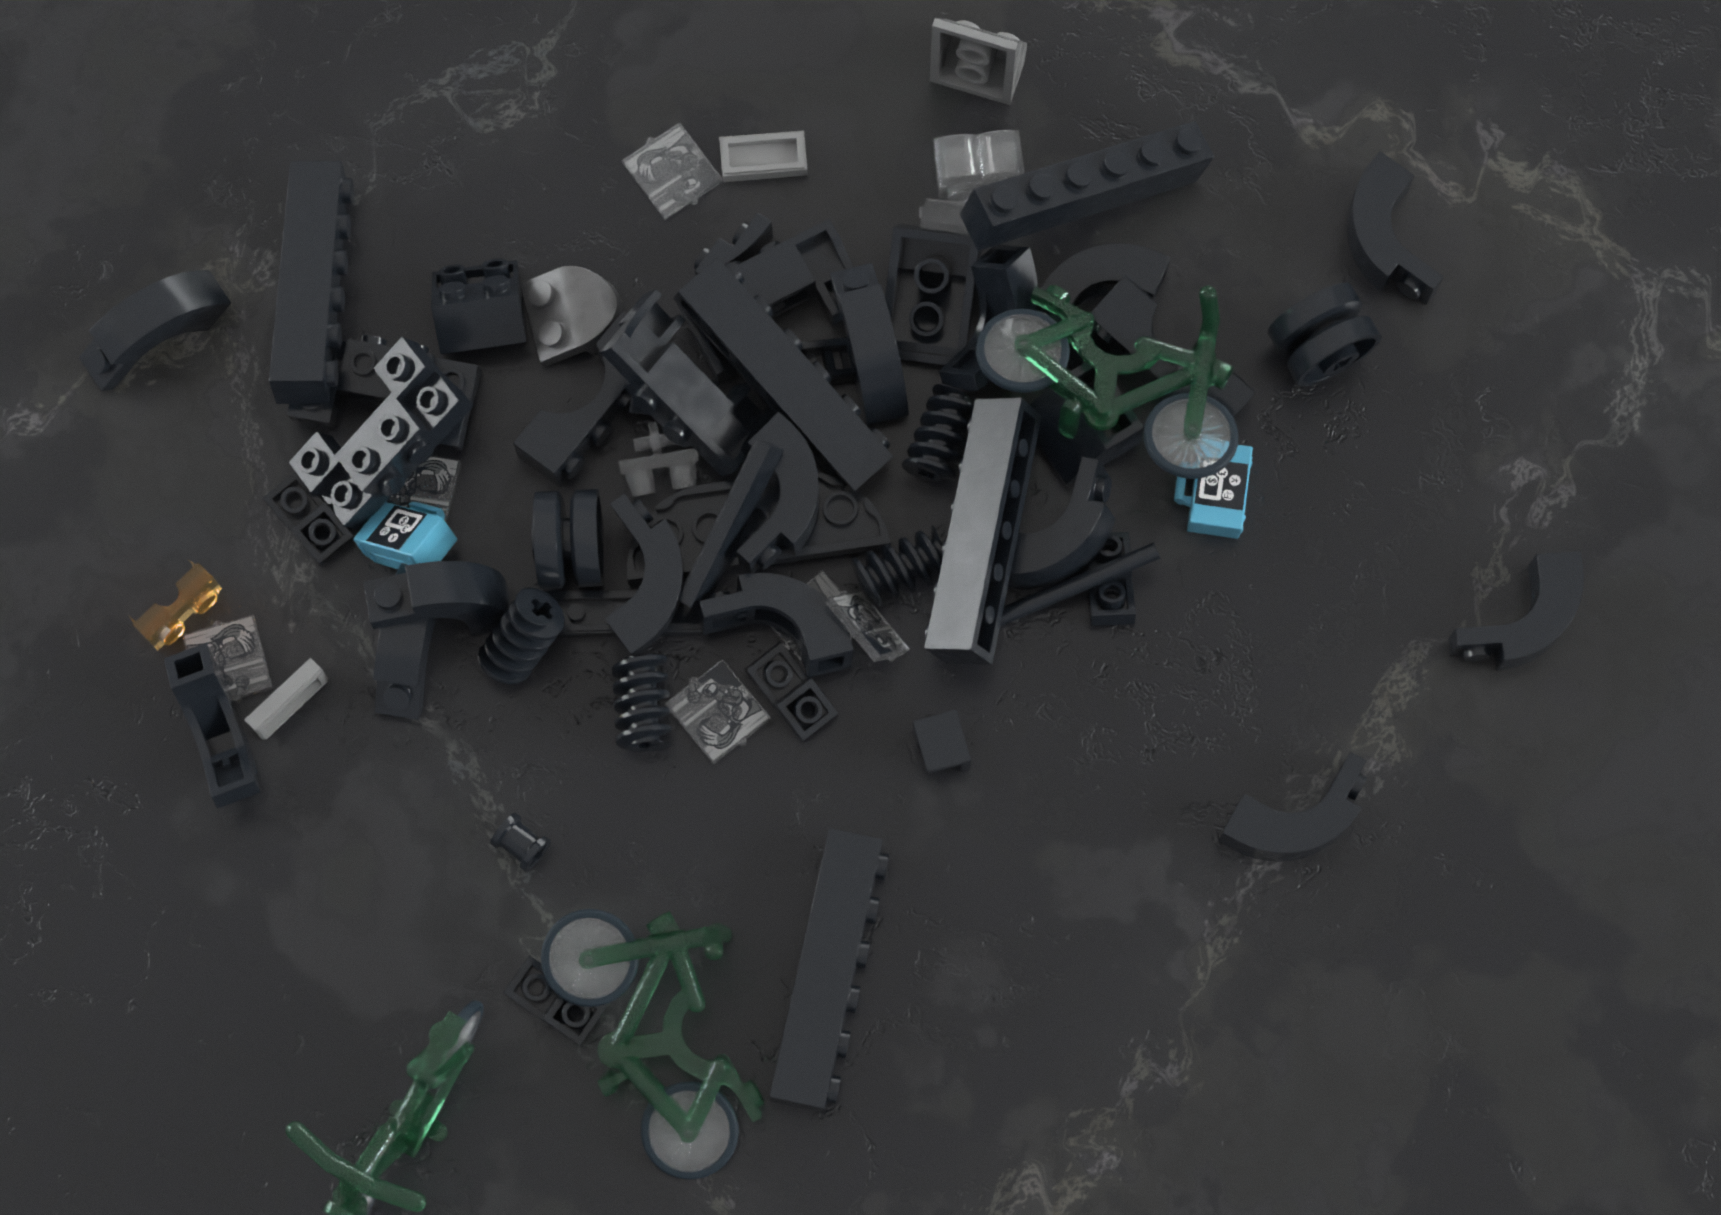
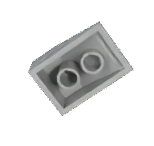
M935 18L932 25L930 82L1010 105L1025 63L1027 43L1020 41L1018 37L1010 33L999 32L996 34L982 30L970 21L959 20L955 22L948 19Z

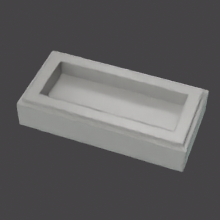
M804 131L719 137L723 182L808 176Z
M310 657L244 720L262 740L268 739L328 682V677Z

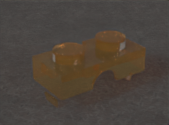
M188 560L193 567L175 584L178 587L179 595L177 600L171 605L160 606L155 603L136 622L130 617L134 623L133 626L157 651L164 644L166 646L171 645L179 639L185 631L183 622L193 612L195 614H203L209 610L217 600V593L222 590L213 576L199 563L195 565L194 562Z

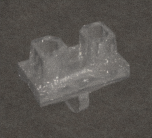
M657 422L648 423L650 436L633 439L635 452L653 449V455L619 461L621 474H626L627 483L633 497L656 493L652 469L669 466L673 490L696 486L697 470L695 462L699 461L698 452L691 448L662 453V447L676 444L670 441L664 433L659 434Z

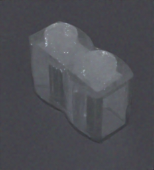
M996 130L978 135L955 134L934 139L933 152L938 195L941 199H949L952 203H966L975 188L1024 173L1020 135L1017 130Z

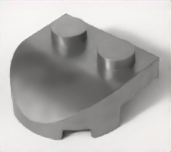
M563 266L520 284L539 360L547 366L584 351L593 355L598 353L596 343L622 313L621 300L614 286L603 277L586 268Z

